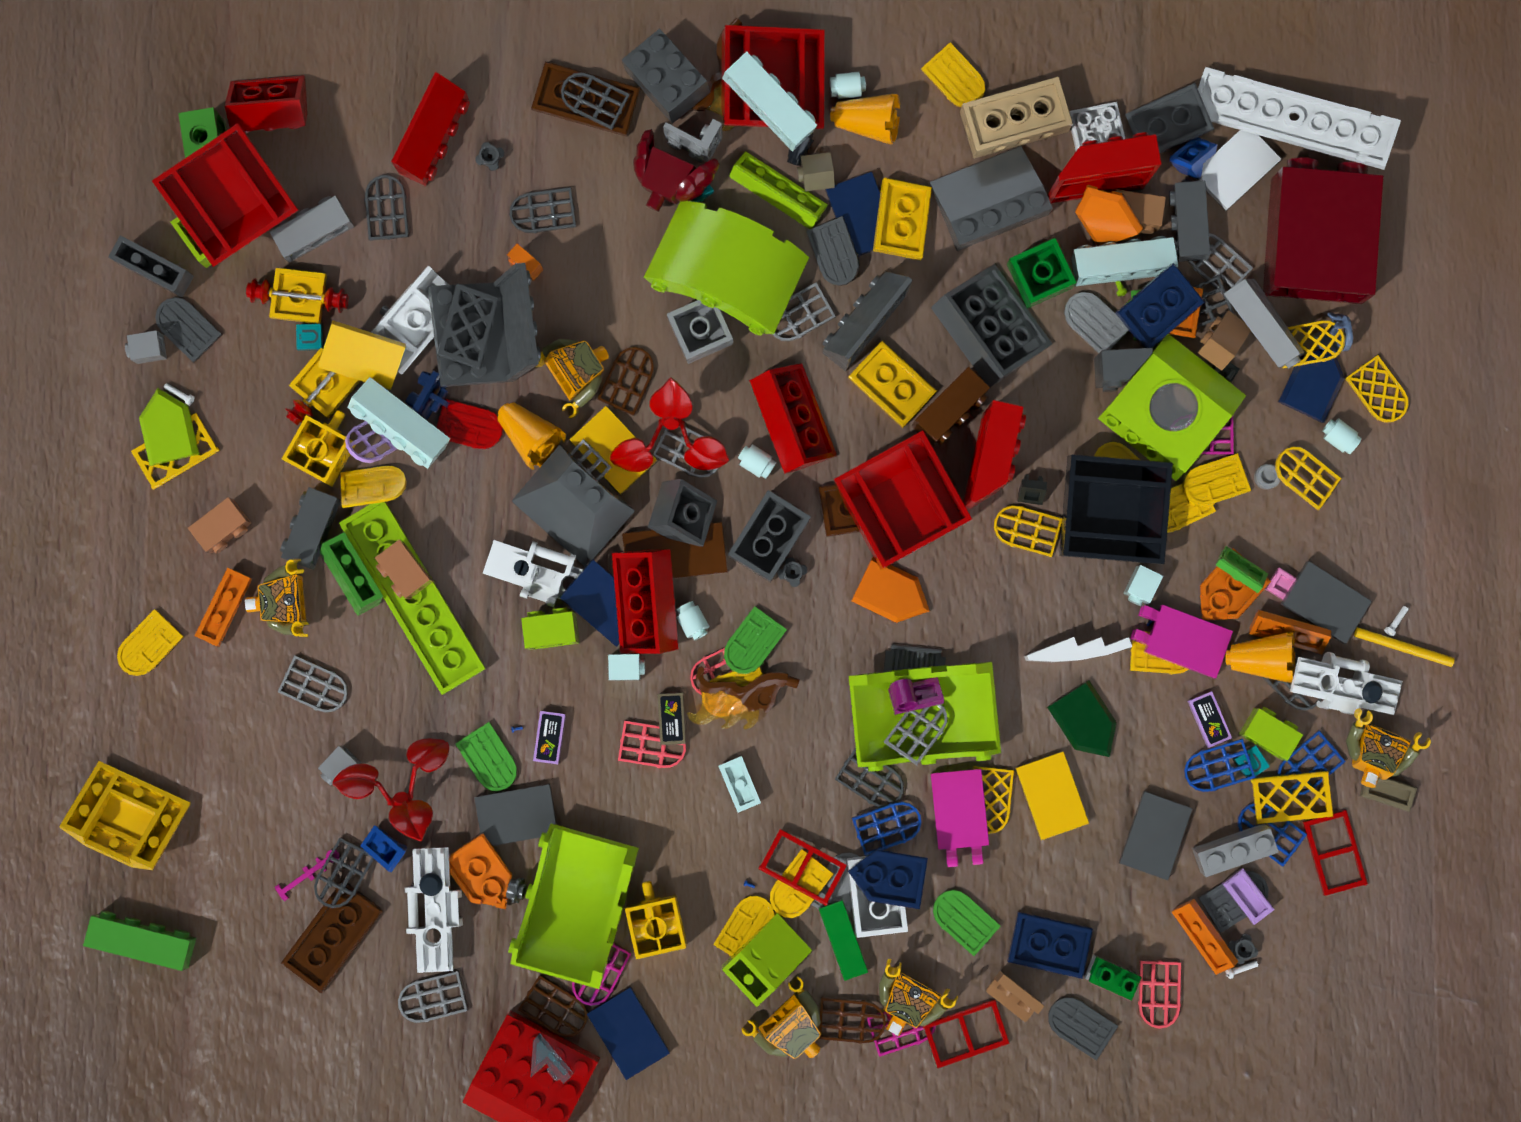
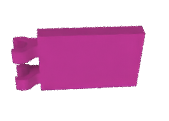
M1146 605L1144 607L1141 606L1138 616L1154 621L1150 634L1138 629L1133 630L1130 640L1146 645L1144 653L1213 679L1217 678L1233 631L1165 605H1160L1158 611Z
M982 769L931 773L938 850L946 849L947 867L958 866L957 848L971 847L973 865L983 864L982 846L989 845Z

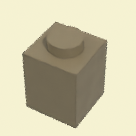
M831 152L801 156V166L797 167L798 181L804 183L805 191L835 188Z

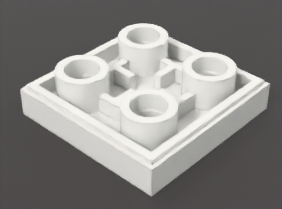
M1117 102L1069 111L1073 123L1071 132L1076 151L1082 146V143L1091 140L1104 143L1108 142L1109 138L1122 136L1125 139Z

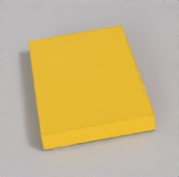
M883 178L873 245L874 252L916 260L923 258L932 187Z
M332 320L318 367L366 382L371 377L382 387L391 390L406 348V343Z
M883 341L848 376V379L902 428L937 392Z
M607 406L569 439L575 447L584 439L595 451L599 452V455L612 467L604 475V478L620 495L648 470L630 472L612 464L610 461L611 452L617 445L627 439L636 437ZM583 443L578 450L584 455L589 448ZM593 452L587 457L592 465L599 459ZM654 456L653 463L649 468H651L657 462V459ZM603 462L596 467L600 473L607 468Z
M1063 751L1015 768L1040 840L1089 824Z

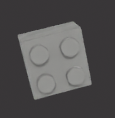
M697 300L667 313L670 326L688 364L733 345L732 335L720 309L716 307H707L700 300Z

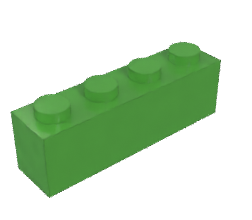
M101 911L100 914L90 917L83 946L180 971L189 968L196 938L190 937L189 932L175 929L174 932L166 931L165 926L150 923L149 926L140 924L141 920L131 917H125V920L115 918V913Z

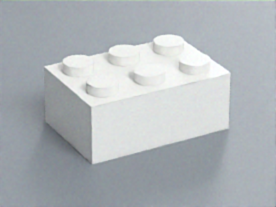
M867 856L847 858L848 870ZM848 872L856 937L908 932L905 907L869 901Z

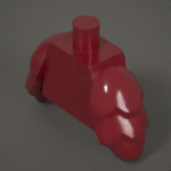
M652 129L645 130L636 147V156L633 159L637 179L641 186L651 193L646 206L657 212L660 211L665 200L677 205L680 201H691L702 195L704 189L713 182L720 165L718 160L714 158L696 168L690 163L655 148L654 132Z

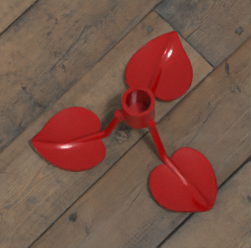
M672 377L650 398L649 405L651 411L662 418L658 422L650 443L645 446L641 439H627L617 445L610 455L612 464L624 470L641 472L648 469L654 459L653 454L649 450L653 448L662 427L665 426L669 430L681 428L686 446L689 448L684 453V459L693 468L713 470L725 465L729 461L724 445L713 437H699L693 444L690 442L685 428V421L682 419L691 414L692 401L685 389Z
M425 738L417 740L409 746L406 754L407 759L415 765L412 768L408 793L398 792L391 798L382 784L376 781L379 776L378 770L369 764H355L343 769L333 779L332 785L343 795L352 799H363L373 793L374 786L378 787L387 800V804L392 806L389 812L391 825L402 834L422 841L432 821L433 810L428 803L422 800L412 801L416 773L419 767L425 772L439 769L447 760L450 750L449 744L445 740Z

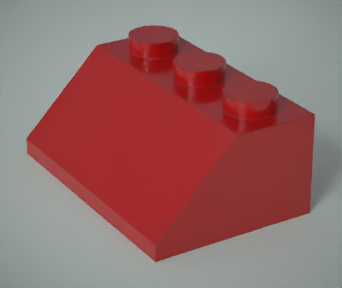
M305 76L230 81L224 105L229 127L231 128L238 123L245 133H249L254 130L273 131L278 128L298 129L306 126L308 111Z

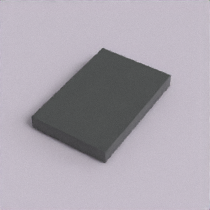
M1195 83L1125 114L1133 135L1147 132L1148 135L1156 134L1160 154L1214 130Z
M1306 561L1281 605L1311 624L1331 630L1333 638L1346 644L1372 601L1310 561Z
M550 784L474 797L480 834L484 833L492 846L540 838L542 832L547 833L550 823L557 825Z
M1143 791L1119 863L1168 880L1193 808Z

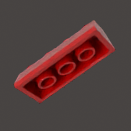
M437 72L434 73L391 161L400 175L424 186H427L428 182L433 181L437 173L436 165L439 159L445 157L450 136L454 137L459 128V123L457 122L461 114H466L470 105L466 91Z
M802 363L770 369L749 380L784 474L807 468L837 456Z
M670 549L612 553L620 653L662 654L678 650Z

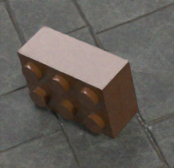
M968 366L914 420L911 427L917 433L924 431L932 447L937 443L941 446L953 433L951 429L954 426L959 428L971 415L969 411L972 408L976 411L989 397L986 393L990 387Z

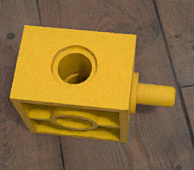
M337 410L329 424L325 422L322 424L306 415L284 453L282 460L333 487L351 455L346 448V436L342 435V432L338 430L345 417V413Z
M643 882L642 888L645 900L637 904L628 905L625 908L636 960L685 949L687 947V940L677 895L663 898L655 897L652 882Z

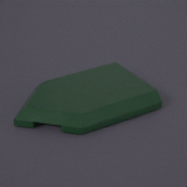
M1090 680L1047 707L1074 750L1110 757L1117 722Z

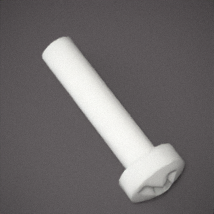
M168 383L164 385V389L183 399L186 405L190 406L194 402L195 396L191 394L188 396Z
M1406 606L1401 608L1391 625L1384 629L1386 634L1390 636L1396 634L1395 629L1409 610Z
M1253 961L1233 969L1230 968L1225 971L1226 976L1232 979L1235 974L1258 967V963Z

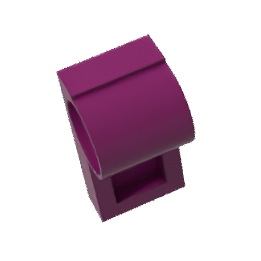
M938 677L913 683L910 679H900L893 682L888 688L895 715L944 703Z

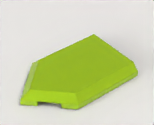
M157 388L139 417L149 465L154 466L199 455L189 406Z

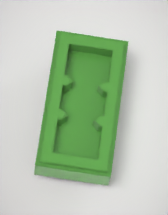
M1227 546L1221 551L1216 566L1230 574L1235 580L1242 582L1257 593L1263 588L1268 576L1267 572Z

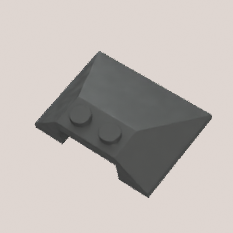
M559 445L513 498L512 502L570 554L576 555V559L586 567L631 517L635 510L617 494L613 495L578 464V459L562 445Z

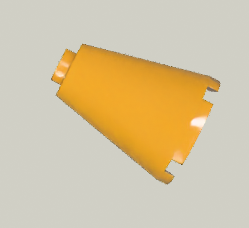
M886 94L837 102L836 106L831 108L830 120L834 122L837 128L886 144H893L897 138L900 117H897V110L895 109H900L899 95Z
M515 402L504 404L498 411V422L525 464L532 470L535 469V465L541 467L558 447L560 441L565 442L566 433L561 428Z
M1286 632L1231 645V650H1226V665H1231V670L1292 683L1296 661L1294 647H1292V645H1295L1294 632Z

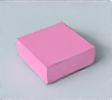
M1277 568L1265 590L1283 600L1296 577L1281 568Z

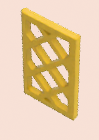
M197 413L191 415L192 422L195 421L198 425L197 434L195 435L197 445H199L200 440L205 441L209 444L211 450L201 456H191L189 463L179 469L173 468L175 461H170L169 466L160 464L150 466L149 462L144 461L139 454L146 449L145 443L131 450L153 490L219 452V448L215 445ZM154 467L167 470L166 476L155 482L152 476Z
M1321 771L1251 779L1256 823L1264 824L1333 817L1329 772ZM1322 777L1323 786L1319 791L1307 783L1310 778ZM1296 779L1300 784L1292 794L1281 786L1284 780ZM1271 782L1274 787L1265 797L1259 792L1258 783ZM1304 786L1315 794L1307 806L1296 798ZM1277 789L1289 797L1280 809L1269 800ZM1320 798L1325 802L1326 812L1314 813L1310 809ZM1292 801L1304 809L1301 814L1289 816L1284 811ZM1266 803L1277 811L1274 817L1262 818L1261 809Z

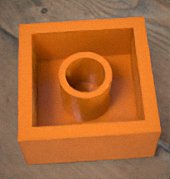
M518 243L507 254L508 262L511 266L515 263H525L526 271H529L532 281L543 271L541 263Z

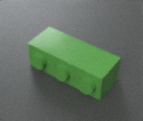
M345 532L322 543L319 553L357 616L380 605L383 595Z

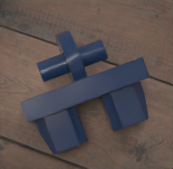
M423 371L418 378V383L424 387L420 395L411 392L405 402L412 410L428 420L431 413H436L440 405L448 408L450 403L444 400L448 391L446 387L440 386L439 373Z

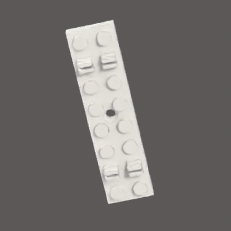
M1205 67L1198 91L1211 122L1385 170L1401 120L1381 115V117L1376 116L1369 111L1257 82L1241 76L1224 74L1225 72ZM1292 113H1296L1299 115V119L1292 121L1289 116Z

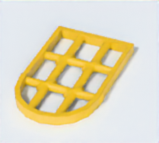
M1290 447L1283 450L1275 462L1278 478L1285 486H1288L1316 510H1320L1342 479L1310 452L1301 447ZM1289 450H1298L1304 453L1300 460ZM1285 453L1296 461L1297 465L1293 471L1280 461ZM1307 457L1321 467L1317 473L1304 462ZM1280 466L1288 472L1289 477L1287 479L1282 476ZM1301 466L1312 474L1313 479L1310 483H1307L1297 475V471ZM1323 470L1336 479L1333 485L1322 478L1321 473ZM1293 477L1305 485L1306 489L1303 493L1289 483ZM1317 479L1329 488L1325 496L1313 486ZM1309 490L1322 499L1319 505L1306 496Z
M1009 506L1003 508L994 519V531L998 539L1010 547H1017L1052 557L1056 541L1058 540L1062 518L1027 509L1023 506ZM1008 509H1019L1017 516L1003 514V512ZM1022 511L1039 515L1038 521L1031 522L1021 519ZM1043 516L1059 521L1057 529L1041 525ZM1003 517L1015 521L1014 528L1009 530L997 526L998 518ZM1024 523L1036 527L1034 535L1031 534L1030 536L1017 532L1018 525ZM1039 529L1055 532L1053 542L1037 538ZM998 530L1012 534L1010 542L1004 540L999 535ZM1019 536L1032 540L1030 548L1014 544L1015 537ZM1040 542L1051 545L1050 554L1034 550L1035 543Z

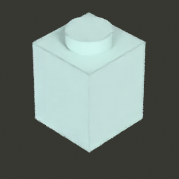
M1142 565L1136 566L1124 594L1128 595V600L1136 605L1149 604L1163 576Z
M640 654L608 655L609 680H641L640 675H645V659L640 660Z

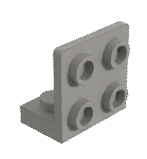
M712 119L710 125L705 124L699 136L701 140L666 122L663 126L665 139L668 141L667 144L676 150L682 148L690 152L689 156L699 162L711 160L723 138L722 123Z

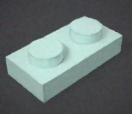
M742 756L718 766L738 813L761 803Z

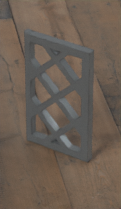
M457 283L437 355L479 370L499 297ZM460 291L467 293L472 300L461 307L458 303ZM483 300L493 302L490 314L486 316L478 303ZM474 305L481 318L469 323L463 310ZM458 313L465 326L453 331L451 323L454 314ZM484 322L486 326L484 336L478 340L472 327ZM468 330L474 343L463 348L456 335ZM452 338L458 351L454 353L444 351L447 339ZM477 346L479 350L477 361L470 360L465 351Z

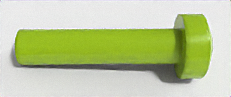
M1115 282L1118 289L1116 292L1117 296L1126 295L1128 291L1127 288L1123 287L1122 282Z

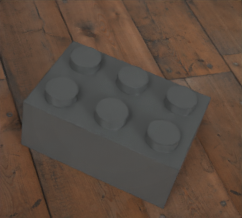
M660 28L622 59L627 74L672 124L710 93L707 80Z
M768 490L729 551L728 557L771 583L810 521L811 516Z

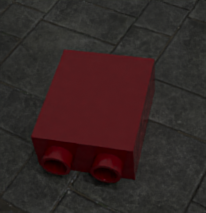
M1300 157L1287 161V167H1282L1271 178L1263 292L1266 296L1363 304L1375 295L1384 175L1367 174L1368 165L1357 162L1339 163L1337 171L1318 170V161L1312 158Z

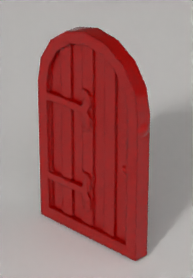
M444 399L450 404L448 408L442 406L436 428L450 438L449 442L472 447L473 449L486 450L494 447L500 441L503 428L498 422V417L495 413L484 408Z

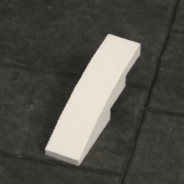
M1072 637L1028 654L1024 658L1026 661L1037 662L1078 661L1109 655L1130 648L1132 644L1129 637L1105 646L1102 637L1077 645L1075 638Z

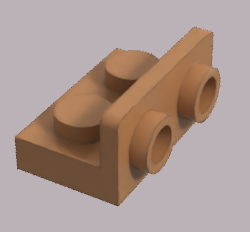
M999 971L986 988V992L1024 1022L1028 1021L1034 1011L1039 1014L1044 1007L1039 1000L1002 971Z

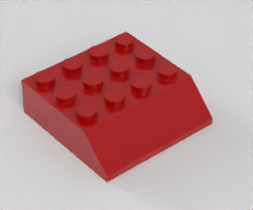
M725 25L722 32V78L725 71L747 51L751 56L755 55L763 64L762 68L768 74L772 73L778 78L782 89L786 93H792L798 100L797 104L804 111L807 110L814 116L815 123L817 124L815 129H824L825 30ZM722 79L721 109L724 125L768 127Z
M238 123L152 180L213 267L298 211L279 180Z
M1147 132L1133 135V138L1129 139L1117 136L1109 138L1108 142L1098 143L1097 140L1082 143V146L1077 149L1061 171L1047 196L1050 203L1082 199L1087 185L1095 186L1097 190L1109 193L1116 191V189L1124 191L1144 189L1161 166L1156 134L1148 135Z
M993 400L982 414L963 500L967 511L994 495L1013 479L1015 465L1011 463L1015 455H1018L1021 440L1017 439V436L1024 429L1026 414H1022L1023 406Z
M924 431L913 435L834 479L845 506L881 570L972 520Z
M510 1010L472 1080L462 1103L498 1122H568L600 1057Z

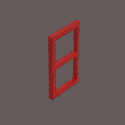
M1346 809L1333 813V817L1315 818L1303 822L1324 896L1368 885ZM1343 817L1351 846L1318 855L1310 826ZM1353 851L1361 880L1328 889L1320 860Z
M780 829L758 869L827 906L847 865ZM782 836L809 850L793 881L766 868ZM813 853L840 867L824 898L797 884Z
M995 999L942 1017L926 1026H922L937 1068L1010 1044ZM992 1007L1002 1040L974 1049L963 1016ZM958 1018L969 1051L940 1061L930 1028Z

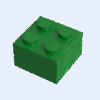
M1056 238L1011 257L1006 264L1027 309L1073 289L1077 283Z

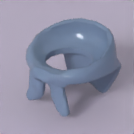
M1328 312V316L1332 319L1331 322L1336 324L1332 325L1327 332L1335 336L1339 331L1338 329L1344 328L1345 346L1342 352L1349 351L1353 344V330L1350 318L1347 315ZM1322 331L1314 333L1313 336L1318 339ZM1325 334L1320 342L1327 347L1332 338ZM1335 341L1330 349L1336 353L1339 350L1340 344Z

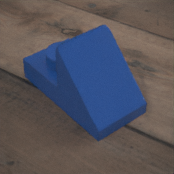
M1197 137L1190 140L1170 156V162L1180 173L1200 180L1203 163L1216 153L1217 144Z
M374 825L360 845L391 873L407 850L406 845L395 841L376 825Z

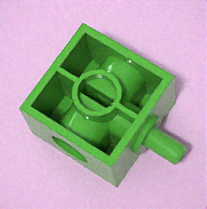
M214 107L178 113L185 158L227 131L226 121Z

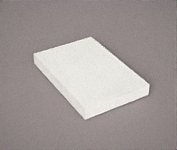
M1240 130L1203 164L1201 179L1196 180L1206 182V191L1226 211L1269 172L1281 158L1259 135Z

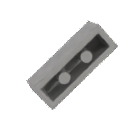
M328 196L321 199L314 208H306L298 212L296 218L280 222L274 226V230L270 231V234L283 257L290 263L352 229L354 225L336 196Z
M1265 824L1192 848L1199 870L1205 877L1279 853L1271 828Z

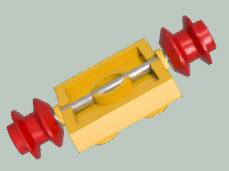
M275 268L273 288H271L267 279L262 284H258L256 278H253L251 283L248 282L246 288V296L250 298L251 303H254L256 299H261L262 304H266L271 298L269 313L271 319L321 324L323 304L328 312H331L332 308L335 307L338 308L339 313H342L343 309H347L349 303V295L345 294L344 288H341L340 292L336 293L333 287H330L325 293L327 280L325 273Z
M322 348L317 351L289 384L294 391L304 398V403L301 400L293 399L295 406L292 409L286 408L289 412L286 417L297 426L302 423L306 415L313 416L312 409L308 406H314L329 419L360 382V380L319 368L318 363L323 351Z

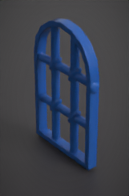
M1318 730L1295 749L1291 757L1302 748H1304L1308 755L1295 764L1290 758L1288 761H1282L1278 767L1277 776H1281L1282 767L1286 762L1292 768L1284 775H1290L1295 772L1301 774L1298 768L1308 759H1313L1317 764L1308 773L1316 772L1320 769L1328 771L1323 765L1336 755L1340 762L1329 771L1330 775L1346 761ZM1319 735L1323 742L1314 750H1310L1306 745ZM1327 744L1333 752L1325 759L1319 761L1314 754ZM1321 777L1313 785L1309 781L1307 783L1315 789L1323 780ZM1296 782L1289 789H1287L1283 783L1281 784V786L1292 794L1293 790L1299 786L1300 782ZM1307 789L1303 792H1299L1298 795H1304L1310 792V790Z
M1243 739L1207 750H1201L1188 759L1184 769L1185 778L1189 785L1195 790L1202 792L1216 791L1217 789L1256 777ZM1241 742L1243 751L1230 755L1226 753L1225 747ZM1221 749L1223 757L1210 761L1205 759L1204 753ZM1245 754L1248 764L1235 768L1234 766L1231 767L1229 759ZM1200 755L1202 763L1188 767L1191 760ZM1221 761L1226 763L1228 770L1210 774L1208 765ZM1201 767L1205 769L1206 777L1193 781L1189 780L1188 771ZM1250 768L1252 776L1235 780L1233 772ZM1226 774L1227 776L1230 775L1232 782L1214 786L1213 778ZM1209 781L1211 788L1202 789L1194 784Z
M903 801L889 803V805L852 817L857 838L861 843L865 856L870 855L875 850H884L901 843H906L917 835L921 827V815L916 807ZM906 805L912 809L900 813V811L897 812L895 806ZM892 808L894 815L881 820L876 818L875 813ZM916 812L918 821L905 826L901 824L899 817ZM868 815L872 816L873 823L857 827L855 820ZM896 820L897 829L885 833L884 831L881 832L879 824ZM917 826L915 832L906 838L904 830ZM876 827L878 835L862 841L859 831ZM897 832L901 834L902 840L888 845L885 844L883 837ZM875 840L881 841L882 847L866 852L864 844Z
M1254 803L1247 805L1241 810L1238 816L1239 831H1243L1241 822L1249 828L1256 826L1255 824L1253 826L1242 817L1247 809L1255 814ZM1265 804L1264 807L1269 810L1265 815L1262 813V818H1268L1271 812L1276 814L1277 811ZM1285 821L1286 823L1282 828L1274 823H1267L1278 832L1274 838L1275 843L1280 837L1284 836L1295 844L1291 851L1288 852L1276 843L1278 850L1284 853L1286 858L1281 863L1272 855L1269 857L1282 867L1292 854L1296 852V849L1307 835L1290 821ZM1289 825L1302 834L1298 841L1284 832Z

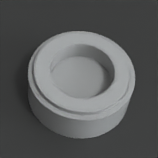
M1264 464L1255 471L1254 480L1261 489L1269 490L1280 483L1275 465Z

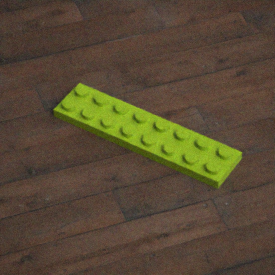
M386 502L369 504L339 522L441 695L448 693L486 670V667L434 581L411 599H405L404 596L399 598L391 588V585L394 583L389 576L384 578L376 568V565L379 563L375 557L396 541L401 540L430 576Z

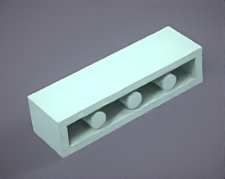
M746 51L725 71L722 79L793 152L814 132L817 127L816 120L809 111H804L797 104L798 100L792 93H786L782 89L780 81L772 73L768 74L762 68L763 64L755 55L751 56Z
M1157 236L1147 241L1132 239L1123 244L1108 242L1098 247L1083 245L1074 249L1071 258L1074 278L1077 282L1076 286L1156 277L1172 263L1178 267L1174 238H1166L1165 236Z
M371 377L351 397L347 407L356 418L368 422L374 432L384 435L395 448L405 451L416 464L423 465L427 469L445 450L450 440L448 436Z

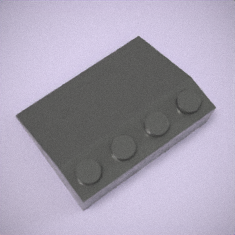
M1021 146L929 182L957 251L1048 216L1052 210V205L1044 186Z
M995 264L946 293L931 307L977 373L990 388L1052 345L1050 339Z
M886 271L881 277L877 275L869 284L871 288L866 296L861 294L853 306L856 309L852 314L846 313L838 323L840 329L836 334L830 333L823 341L822 345L825 347L822 353L844 371H847L907 296L913 280L907 276Z

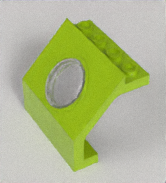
M1167 334L1098 419L1150 461L1173 463L1172 479L1177 481L1188 471L1225 426L1246 395L1174 337Z

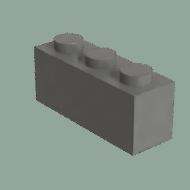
M1206 182L1175 183L1173 191H1169L1170 206L1175 208V215H1171V230H1176L1177 240H1174L1178 262L1208 260L1210 256Z
M121 235L108 256L117 264L181 298L194 277L187 270Z
M310 487L307 492L304 491L299 500V505L301 506L299 513L293 516L290 523V529L292 530L289 538H285L281 545V558L286 560L301 559L297 564L314 570L320 556L319 552L322 543L327 539L341 500Z

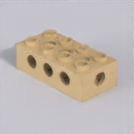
M1059 77L963 103L960 110L974 159L1067 133L1073 125ZM1035 108H1041L1045 114H1038ZM1011 115H1018L1021 121L1013 120ZM992 121L996 123L998 127L991 128L987 125L986 122Z

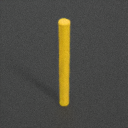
M1357 627L1354 633V637L1452 667L1455 661L1454 657Z

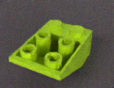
M777 913L722 964V970L751 1002L758 1007L811 953L812 949Z

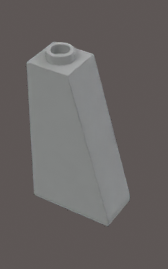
M1244 279L1224 293L1279 368L1287 366L1289 369L1301 361L1299 356L1304 354V351L1255 279Z

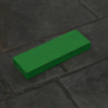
M843 899L830 903L827 906L819 907L820 915L844 981L868 973Z

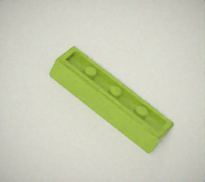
M746 151L734 164L729 175L731 179L808 229H813L828 204L805 191V189Z

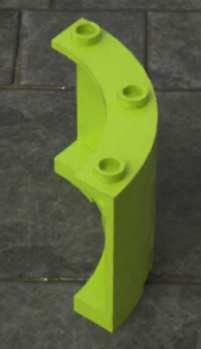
M680 201L644 278L658 292L664 293L667 291L700 300L707 307H716L748 326L749 331L756 335L774 334L809 256L790 241L785 240L783 243L773 237L774 231L747 217L723 208H719L717 212L706 209L707 206L703 203Z
M992 662L931 666L849 676L857 766L868 767V771L884 770V765L911 762L884 743L885 739L905 714H894L888 693L890 685L900 679H910L913 683L938 677L944 697V703L941 705L947 713V725L943 734L938 737L921 760V765L936 764V759L976 757V761L991 760V755L1000 754L1001 745ZM937 705L930 706L925 712L924 717L932 721L940 708ZM924 708L915 711L920 714ZM909 713L900 726L908 730L916 716ZM943 713L937 719V724H935L940 728L944 724L945 717ZM920 719L913 728L912 734L919 738L926 729L927 723ZM931 727L923 738V742L929 745L938 731ZM897 729L889 742L896 745L903 736V732ZM907 736L899 749L907 754L914 745L915 740ZM919 744L910 756L917 761L926 748Z
M550 823L547 833L542 832L538 847L542 848L534 884H529L525 899H529L517 939L512 938L508 953L512 954L510 964L600 989L611 946H613L639 848Z

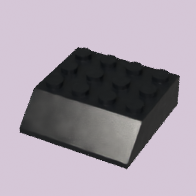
M1084 455L1067 456L1059 556L1165 564L1173 463Z

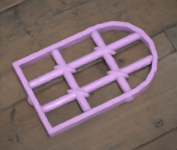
M366 421L354 426L348 432L345 439L346 448L355 459L365 463L381 460L397 450L384 435H380L382 438L380 442L371 446L367 441L368 437L376 432L372 429V431L362 435L358 431V429L368 424ZM355 432L358 439L350 443V435ZM363 441L367 446L366 450L357 454L352 446ZM386 443L391 449L379 455L376 452V448ZM369 452L375 455L374 458H365L363 456Z

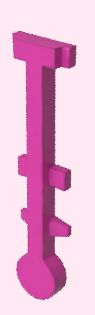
M332 850L326 853V858L322 861L317 857V864L311 869L307 866L302 868L305 873L283 889L279 884L275 886V890L284 902L289 899L286 895L289 890L307 877L310 881L315 879L313 873L322 869ZM335 850L333 857L339 860L340 854Z

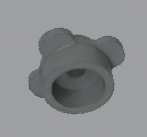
M485 142L481 145L479 155L476 156V163L478 165H485L491 171H495L499 168L500 158L504 157V150L496 148L489 142Z
M789 557L785 560L783 569L778 571V577L781 580L785 579L790 582L792 587H797L800 584L801 577L807 573V567L795 562L793 557ZM794 570L795 574L792 575L790 571Z
M525 879L510 880L506 897L511 899L512 903H519L521 899H524L527 891Z
M1243 934L1240 939L1236 941L1231 940L1228 944L1229 949L1233 951L1236 959L1239 961L1238 964H1243L1245 960L1255 958L1258 955V950L1251 942L1252 938L1248 934ZM1241 947H1245V951L1242 952Z

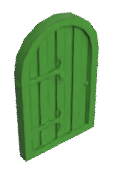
M754 606L726 644L724 659L727 666L738 674H749L756 671L764 663L787 629Z
M490 722L471 732L470 735L455 744L477 780L485 788L491 791H502L514 783L517 776L516 763Z
M945 891L934 902L933 914L937 923L973 956L980 951L1001 927L971 900V897L961 891Z

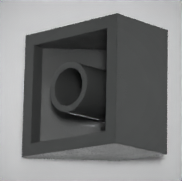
M1153 349L1102 350L1094 358L1096 388H1103V392L1118 391V388L1122 387L1153 353Z
M682 479L664 481L661 484L648 528L669 539L700 547L704 546L717 500Z

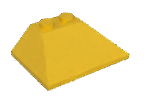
M98 761L59 827L90 849L130 867L153 870L190 807L191 802Z

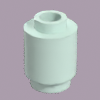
M859 72L835 74V77L829 78L831 97H837L838 99L861 97L862 92L866 91L865 76L860 77Z
M1339 418L1336 421L1331 419L1322 430L1325 433L1323 439L1342 453L1345 451L1351 454L1362 440L1358 436L1357 431Z
M754 444L750 448L745 446L738 457L741 460L739 464L741 467L759 478L762 476L767 479L777 463L772 460L773 457Z
M693 601L675 610L678 615L676 618L687 638L693 637L695 641L707 634L706 629L710 626L699 606H695Z

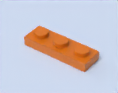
M227 567L197 629L195 637L220 647L252 578Z
M1262 610L1257 611L1249 627V634L1262 638L1294 632L1295 645H1292L1293 647L1318 654H1323L1331 638V630Z
M1195 899L1177 906L1172 911V914L1215 975L1235 967L1239 961Z

